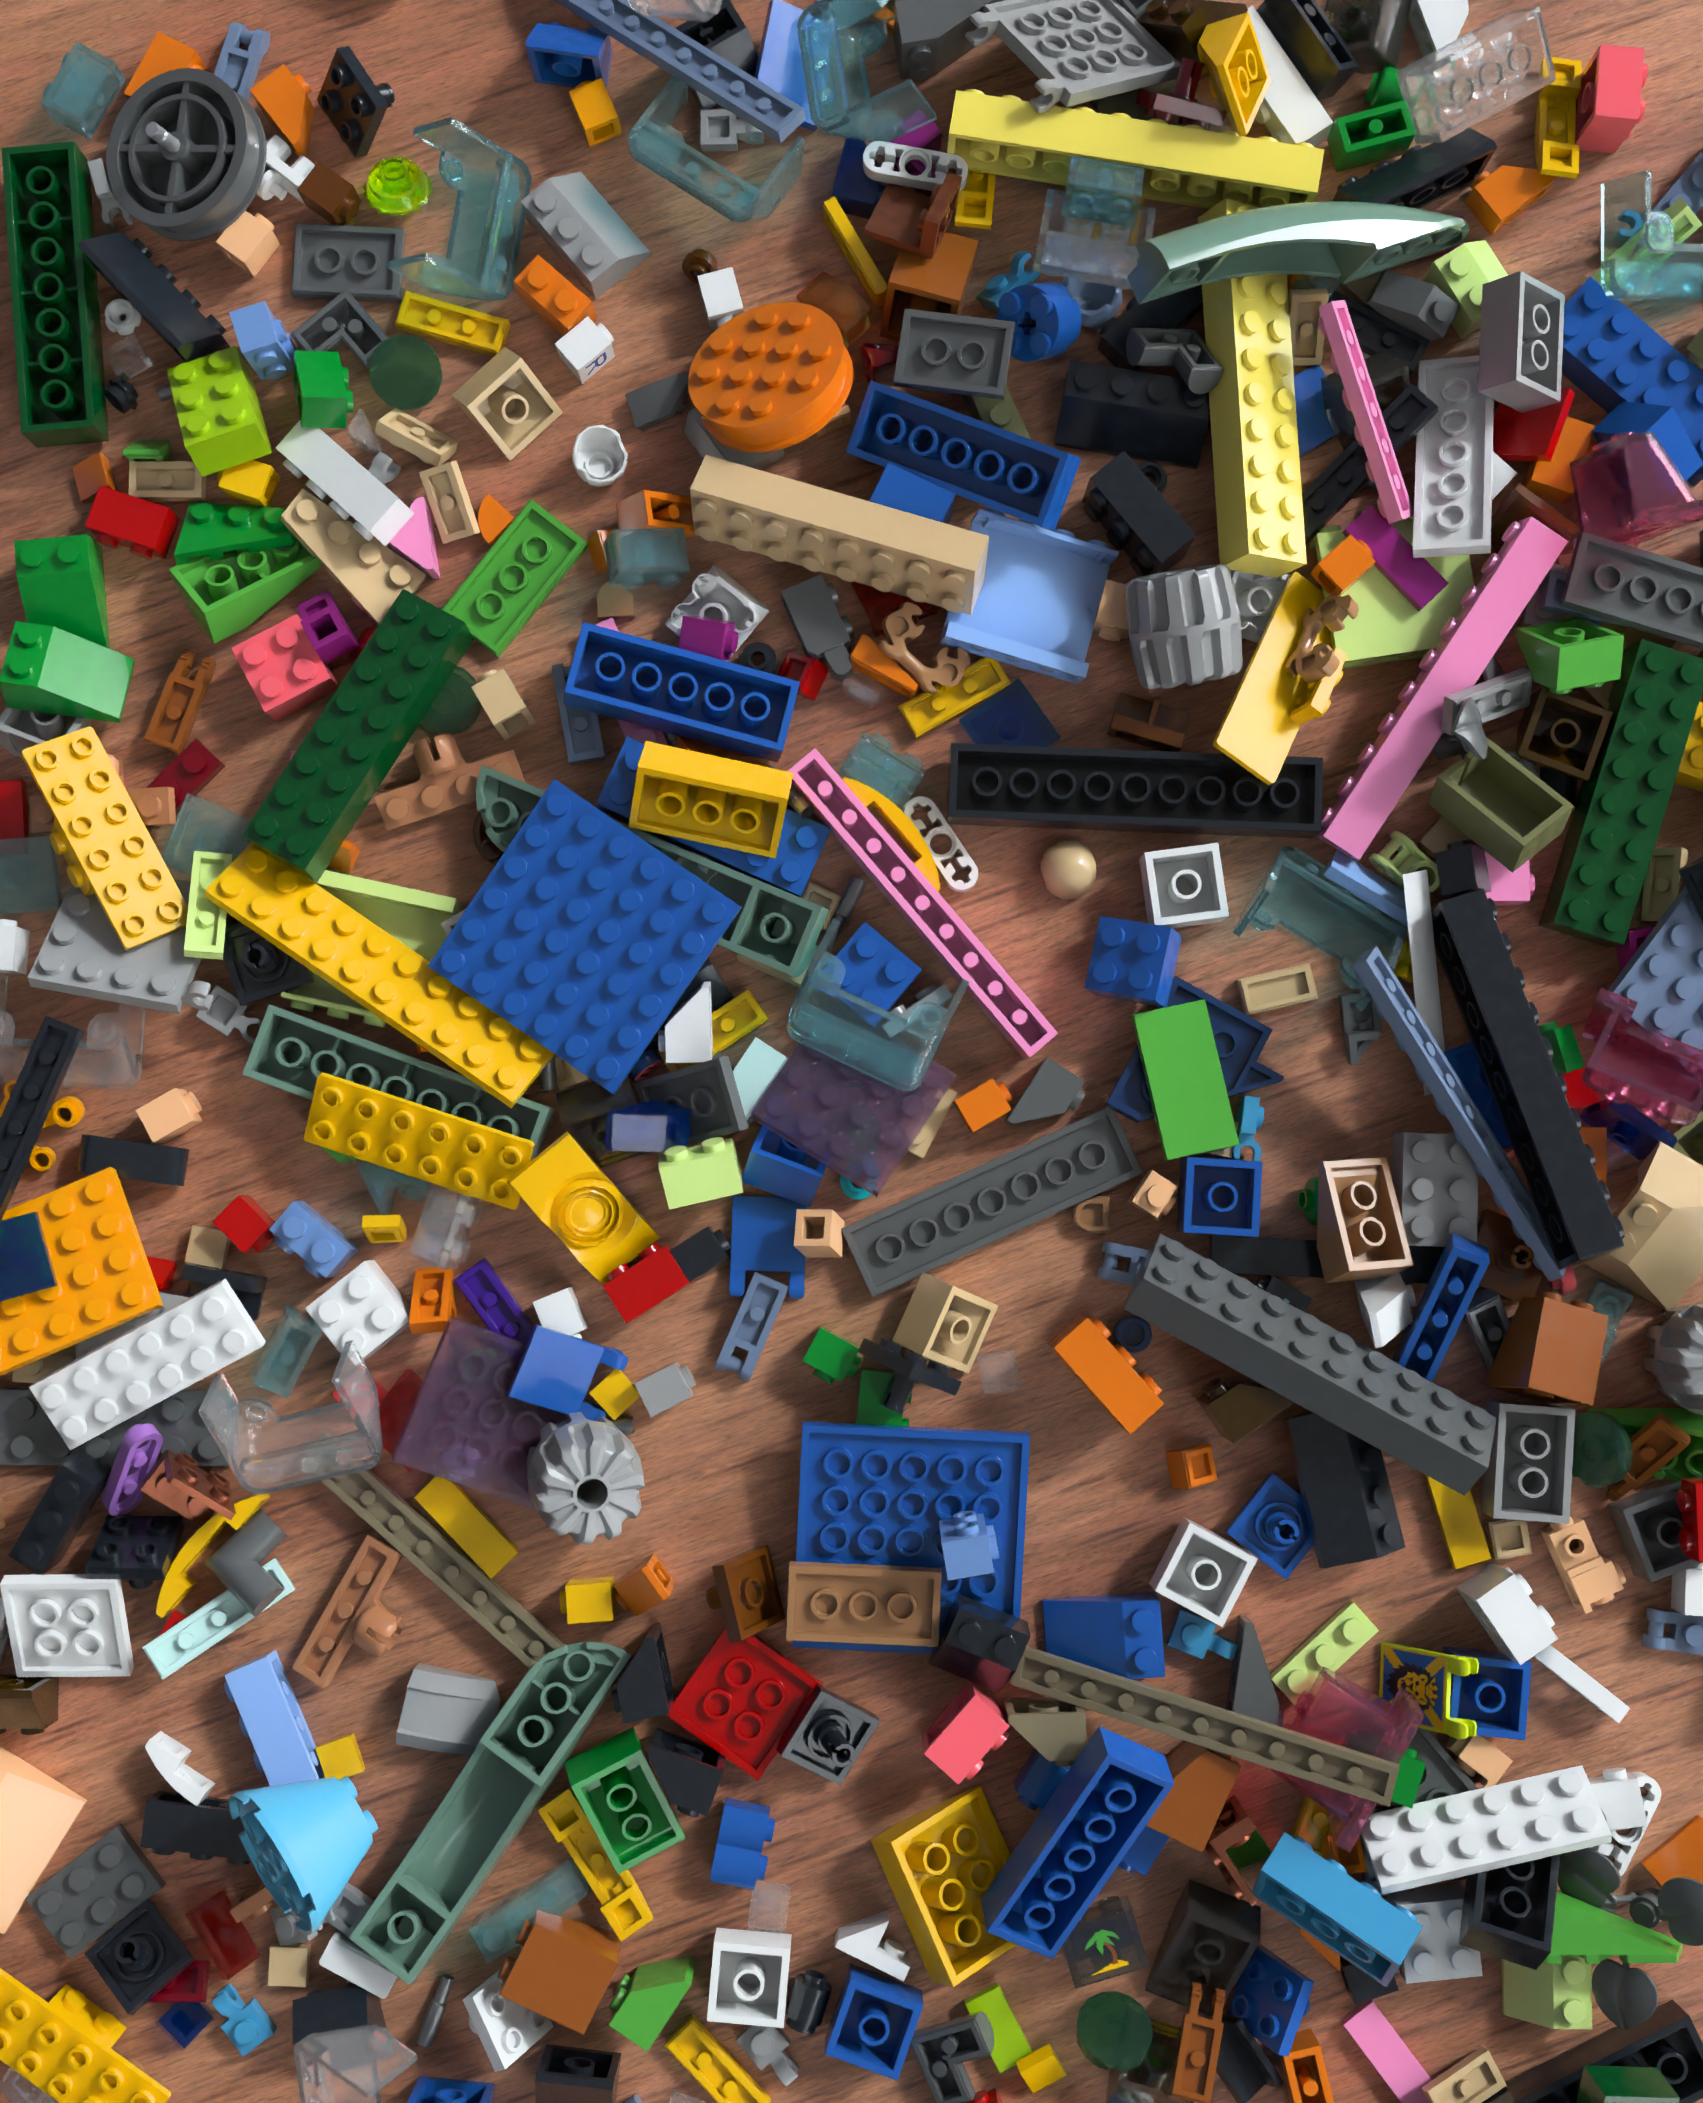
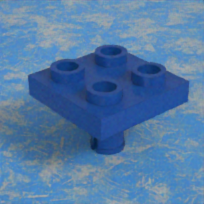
M1272 1472L1268 1473L1224 1530L1286 1580L1314 1545L1302 1496Z
M1251 1944L1227 2015L1242 2019L1253 2037L1277 2055L1289 2056L1301 2019L1309 2011V1996L1314 1981L1264 1946Z

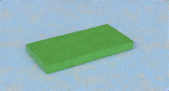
M530 499L444 605L442 610L464 621L473 639L499 659L589 545Z
M1205 999L1131 1015L1164 1160L1168 1161L1240 1145Z

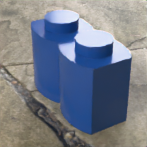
M726 1798L709 1881L754 1890L756 1879L764 1880L768 1856L761 1855L764 1841H772L776 1819L769 1818L770 1806Z

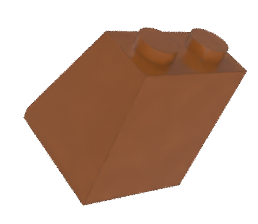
M945 232L932 259L900 248L888 281L880 336L900 342L905 309L960 315L972 275L979 240Z
M1539 1292L1538 1297H1522L1486 1376L1484 1386L1547 1404L1593 1406L1609 1316L1594 1312V1306L1588 1303L1571 1301L1570 1304L1561 1302L1562 1296L1555 1293Z
M1183 1741L1165 1757L1174 1786L1146 1826L1203 1853L1241 1769V1765L1234 1756Z
M537 1910L531 1922L524 1920L517 1934L515 1943L519 1944V1947L514 1957L507 1955L499 1970L497 1978L502 1980L499 1995L584 2035L619 1964L620 1939L615 1932Z

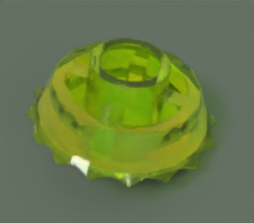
M391 157L379 161L372 167L367 182L363 186L365 190L363 198L368 200L369 207L376 208L379 214L387 213L392 217L398 214L407 216L411 211H419L421 205L429 202V195L433 193L431 188L433 181L427 176V172L421 170L418 164L412 160L403 157Z

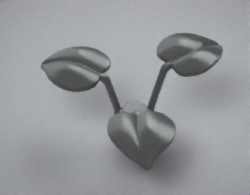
M1494 656L1482 672L1484 681L1505 674ZM1469 697L1464 700L1451 730V733L1454 735L1442 733L1433 747L1438 760L1456 755H1461L1462 759H1464L1465 755L1470 751L1479 760L1486 759L1488 745L1482 728L1481 714L1474 699ZM1505 751L1540 779L1536 763L1517 757L1516 751Z
M1591 1848L1560 1854L1557 1882L1563 1894L1598 1908L1603 1907L1606 1898L1613 1903L1629 1902L1630 1915L1635 1923L1650 1929L1657 1926L1661 1921H1668L1670 1933L1675 1940L1688 1946L1703 1945L1702 1882L1688 1877H1674L1666 1881L1660 1890L1648 1888L1638 1896L1634 1892H1630L1627 1895H1615L1612 1892L1620 1886L1621 1876L1616 1866L1606 1856ZM1611 1959L1602 1960L1594 1969L1592 1990L1596 2002L1605 2016L1618 2027L1627 2030L1648 2020L1657 2008L1659 1997L1657 1987L1652 1978L1641 1969L1630 1968L1631 1963L1622 1962L1621 1965Z

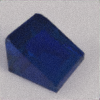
M174 2003L155 2023L183 2050L207 2026L213 2017L200 2003Z

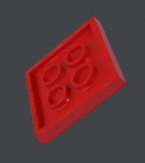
M725 1626L675 1698L670 1713L665 1715L753 1778L759 1780L777 1754L776 1748L816 1684L823 1687V1682L755 1634L742 1641L730 1642Z

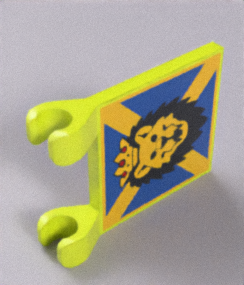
M1381 1642L1378 1719L1444 1733L1457 1739L1476 1736L1477 1725L1475 1721L1450 1717L1451 1673L1458 1676L1478 1674V1659Z

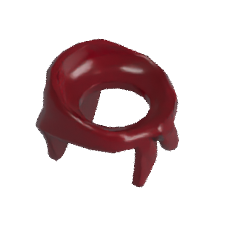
M861 344L859 349L865 362L868 383H870V380L876 382L874 368L897 362L899 345Z

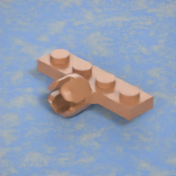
M450 732L436 734L434 737L439 753L438 757L429 737L418 741L414 745L413 754L421 772L420 778L417 781L376 794L374 799L386 830L389 831L476 801V785L482 765L524 783L527 782L514 748L473 762H466L462 758L455 736Z
M107 754L124 785L123 760L119 756ZM124 785L145 827L176 825L174 788L127 789ZM43 795L29 796L31 833H51L55 818Z
M373 1534L366 1536L292 1669L319 1687L324 1688L331 1682L352 1644L358 1645L375 1657L385 1655L396 1643L392 1635L394 1632L398 1635L401 1634L404 1622L402 1617L383 1606L379 1598L381 1591L402 1556L397 1549Z

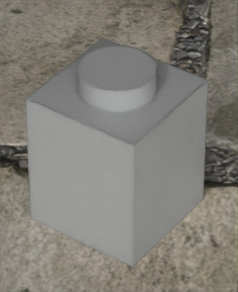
M678 1360L634 1383L650 1417L692 1397L694 1393L691 1388L696 1386L687 1365L681 1367Z

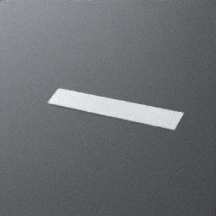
M1427 870L1403 874L1416 1010L1443 1052L1445 1051L1428 873ZM1423 1083L1424 1095L1432 1094L1428 1086Z

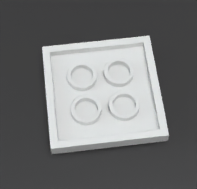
M86 1574L4 1575L0 1588L17 1677L131 1676L134 1669V1661L121 1579H87Z

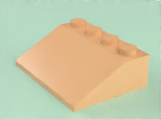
M1 1746L0 1933L5 1934L24 1905L25 1898L32 1892L87 1800Z

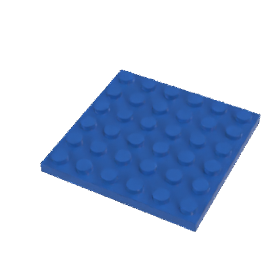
M553 779L428 967L612 1094H616L742 907L562 783Z
M803 1421L796 1561L941 1568L939 1636L957 1594L1020 1618L1030 1447L1029 1432ZM962 1511H975L976 1514L984 1513L986 1525H994L1000 1558L992 1560L994 1573L948 1581L939 1521L953 1519L954 1514ZM792 1641V1647L916 1654H932L935 1648L927 1646Z

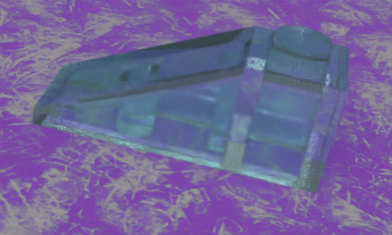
M570 1858L476 1915L469 1928V1932L487 1963H490L519 1945L515 1943V1939L524 1920L531 1922L537 1910L559 1916L591 1893L592 1888L573 1858Z

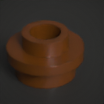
M695 249L685 256L682 262V269L692 282L698 284L697 276L718 271V263L710 252L703 249Z

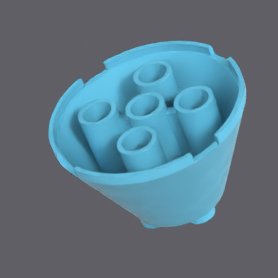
M347 1776L340 1780L336 1777H328L237 1791L228 1799L232 1819L234 1820L240 1816L245 1831L238 1834L259 1877L283 1913L286 1914L292 1910L300 1921L295 1923V1926L306 1935H311L318 1930L372 1845V1834L378 1830L376 1821L368 1810L362 1812L354 1799L358 1794L352 1781Z

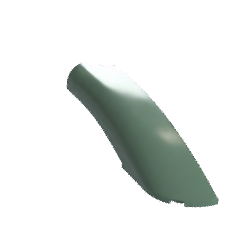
M1319 201L1275 205L1228 214L1141 241L1136 245L1141 257L1137 259V266L1127 276V279L1139 305L1201 284L1245 276L1266 274L1313 275L1338 278L1342 285L1455 247L1466 238L1469 233V227L1466 220L1462 218L1391 204Z
M482 765L476 785L477 811L481 813L488 837L502 852H505L545 791ZM618 822L675 862L679 857L690 860L691 862L685 860L681 866L707 883L708 879L717 872V875L713 876L708 884L742 907L717 943L718 945L793 977H799L807 969L819 947L815 944L829 913L828 909ZM698 864L708 868L707 874L698 868Z
M579 1642L555 1649L541 1658L528 1671L480 1739V1743L412 1848L350 1935V1940L408 1985H411L419 1978L436 1951L444 1944L553 1783L564 1766V1762L567 1761L633 1655L606 1643Z

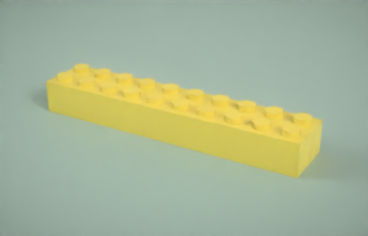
M968 89L966 91L956 90L947 153L962 157L968 166V170L1095 191H1099V185L1103 181L1113 179L1120 184L1122 188L1121 195L1211 209L1225 198L1259 208L1313 202L1318 193L1324 149L1314 148L1313 145L1305 142L1295 144L1278 142L1275 138L1267 136L1259 138L1240 137L1237 132L1229 130L1222 131L1221 133L1207 131L1198 125H1186L1184 127L1170 125L1161 119H1150L1148 121L1133 119L1124 113H1113L1111 115L1096 113L1087 107L1071 109L1058 107L1055 104L1049 111L1038 113L1029 102L1022 101L1016 96L1004 95L996 97L985 95L982 91L976 89Z
M1225 198L1198 217V223L1259 207ZM1266 274L1235 277L1202 284L1206 346L1224 369L1219 384L1209 391L1220 564L1226 565L1230 570L1278 578L1306 565L1307 559L1287 274Z

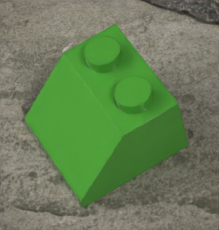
M1579 617L1515 628V637L1534 681L1548 687L1552 693L1567 694L1572 692L1573 688L1582 686L1591 688L1601 687L1604 685V682L1620 679L1624 635Z
M688 1955L637 1966L631 1977L624 1974L613 1992L614 1998L608 2007L613 2011L609 2026L648 2052L690 1988L696 1959Z

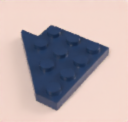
M1175 976L1172 980L1167 1007L1205 999L1228 1098L1280 1083L1284 1076L1257 1062L1273 1029ZM1136 1045L1105 1103V1106L1136 1123L1154 1119L1155 1117L1138 1045Z

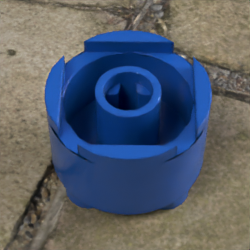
M1056 282L1026 284L1017 286L1000 297L996 320L1015 322L1011 351L1013 358L1024 362L1055 358L1066 353L1070 345L1075 343L1081 330V311L1077 301L1072 300L1067 293L1068 289Z

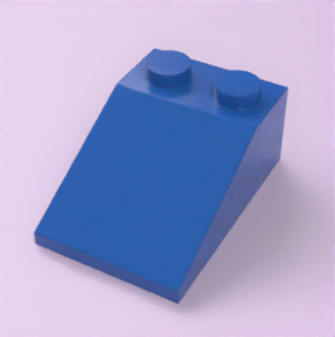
M1154 1592L1042 1599L1047 1653L1129 1679L1165 1677L1160 1599Z

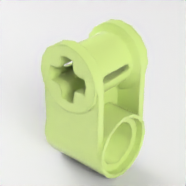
M1393 831L1390 834L1391 840L1378 854L1373 853L1369 857L1373 867L1402 890H1404L1403 874L1427 870L1429 894L1440 886L1437 864L1421 852L1411 839L1399 831ZM1395 851H1398V854L1390 860V856Z

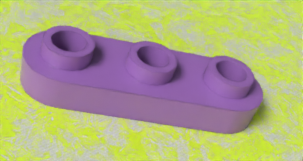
M153 1424L134 1425L124 1435L101 1498L103 1505L112 1516L124 1515L130 1512L141 1502L144 1493L140 1491L139 1485L155 1465L163 1444V1437Z

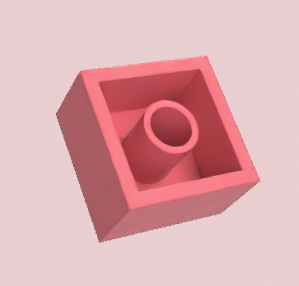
M1600 44L1581 74V90L1576 99L1575 144L1579 145L1580 151L1615 154L1623 141L1629 139L1636 123L1641 122L1645 111V100L1641 99V88L1644 86L1648 74V65L1643 64L1644 48Z
M298 614L231 648L264 712L276 722L336 691L339 687L329 665L325 664L314 650L300 623L302 619Z
M969 1681L921 1735L924 1754L958 1785L965 1777L971 1780L983 1766L984 1762L981 1759L991 1748L996 1751L1009 1736L1007 1729L1010 1725L1004 1708L979 1685Z

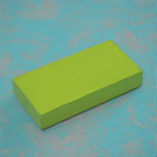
M998 1982L964 1999L970 2014L980 2011L984 2012L992 2025L994 2048L990 2055L999 2073L1016 2066L1017 2060L1033 2052Z

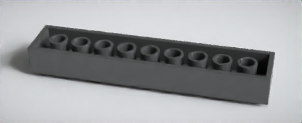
M1161 1233L1142 1260L1124 1305V1309L1463 1496L1489 1468L1496 1417L1489 1414L1486 1410L1472 1405L1454 1395L1450 1390L1441 1388L1421 1377L1417 1372L1399 1365L1382 1353L1368 1348L1352 1339L1349 1335L1339 1332L1319 1321L1315 1316L1306 1314L1286 1303L1280 1297L1264 1291L1247 1279L1233 1274L1217 1265L1214 1261L1202 1257L1184 1247L1180 1242L1171 1240Z

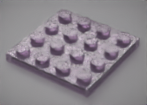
M831 998L751 1112V1118L878 1197L955 1081L957 1075L894 1036L890 1039L884 1029L877 1025L873 1028L850 1008Z
M450 1316L391 1458L394 1462L534 1508L529 1495L526 1460L529 1448L537 1447L541 1440L540 1430L549 1422L554 1425L566 1420L568 1415L507 1395L527 1343Z

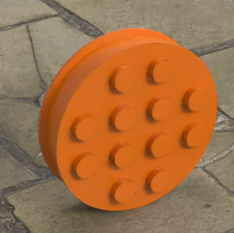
M779 302L745 311L730 319L712 333L693 359L688 376V390L690 398L700 413L702 422L711 437L723 446L733 450L762 453L795 445L826 426L844 405L852 387L854 370L850 354L844 346L840 329L827 313L804 303Z

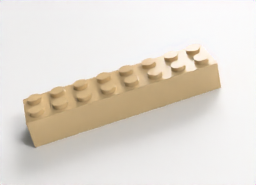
M705 455L690 488L694 535L701 536L707 541H718L735 546L742 551H752L769 556L776 561L790 562L803 566L810 571L824 572L838 576L844 581H855L872 586L882 592L896 593L909 597L916 602L930 603L944 607L950 612H961L967 615L972 614L985 580L988 535L709 455Z

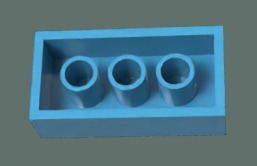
M1284 1832L1262 1867L1252 1893L1347 1961L1387 1987L1423 1926L1416 1922V1917L1409 1910L1399 1905L1394 1907L1381 1898V1893L1375 1887L1366 1882L1359 1883L1347 1875L1346 1869L1340 1863L1329 1858L1325 1860L1312 1851V1846L1306 1840L1296 1835L1290 1836Z

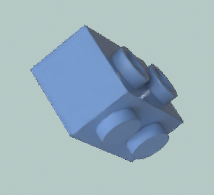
M265 301L229 312L241 352L261 380H277L283 378L287 372L293 371L292 356H294V350H296L291 335L289 333L286 334L281 320H276Z
M293 1201L269 1229L277 1236L274 1242L289 1254L296 1252L305 1260L302 1264L303 1267L317 1278H321L322 1275L325 1278L336 1277L360 1249L305 1201Z
M962 1511L954 1514L953 1519L939 1521L948 1581L994 1573L992 1560L999 1559L1000 1557L994 1525H986L984 1513L976 1514L975 1511Z

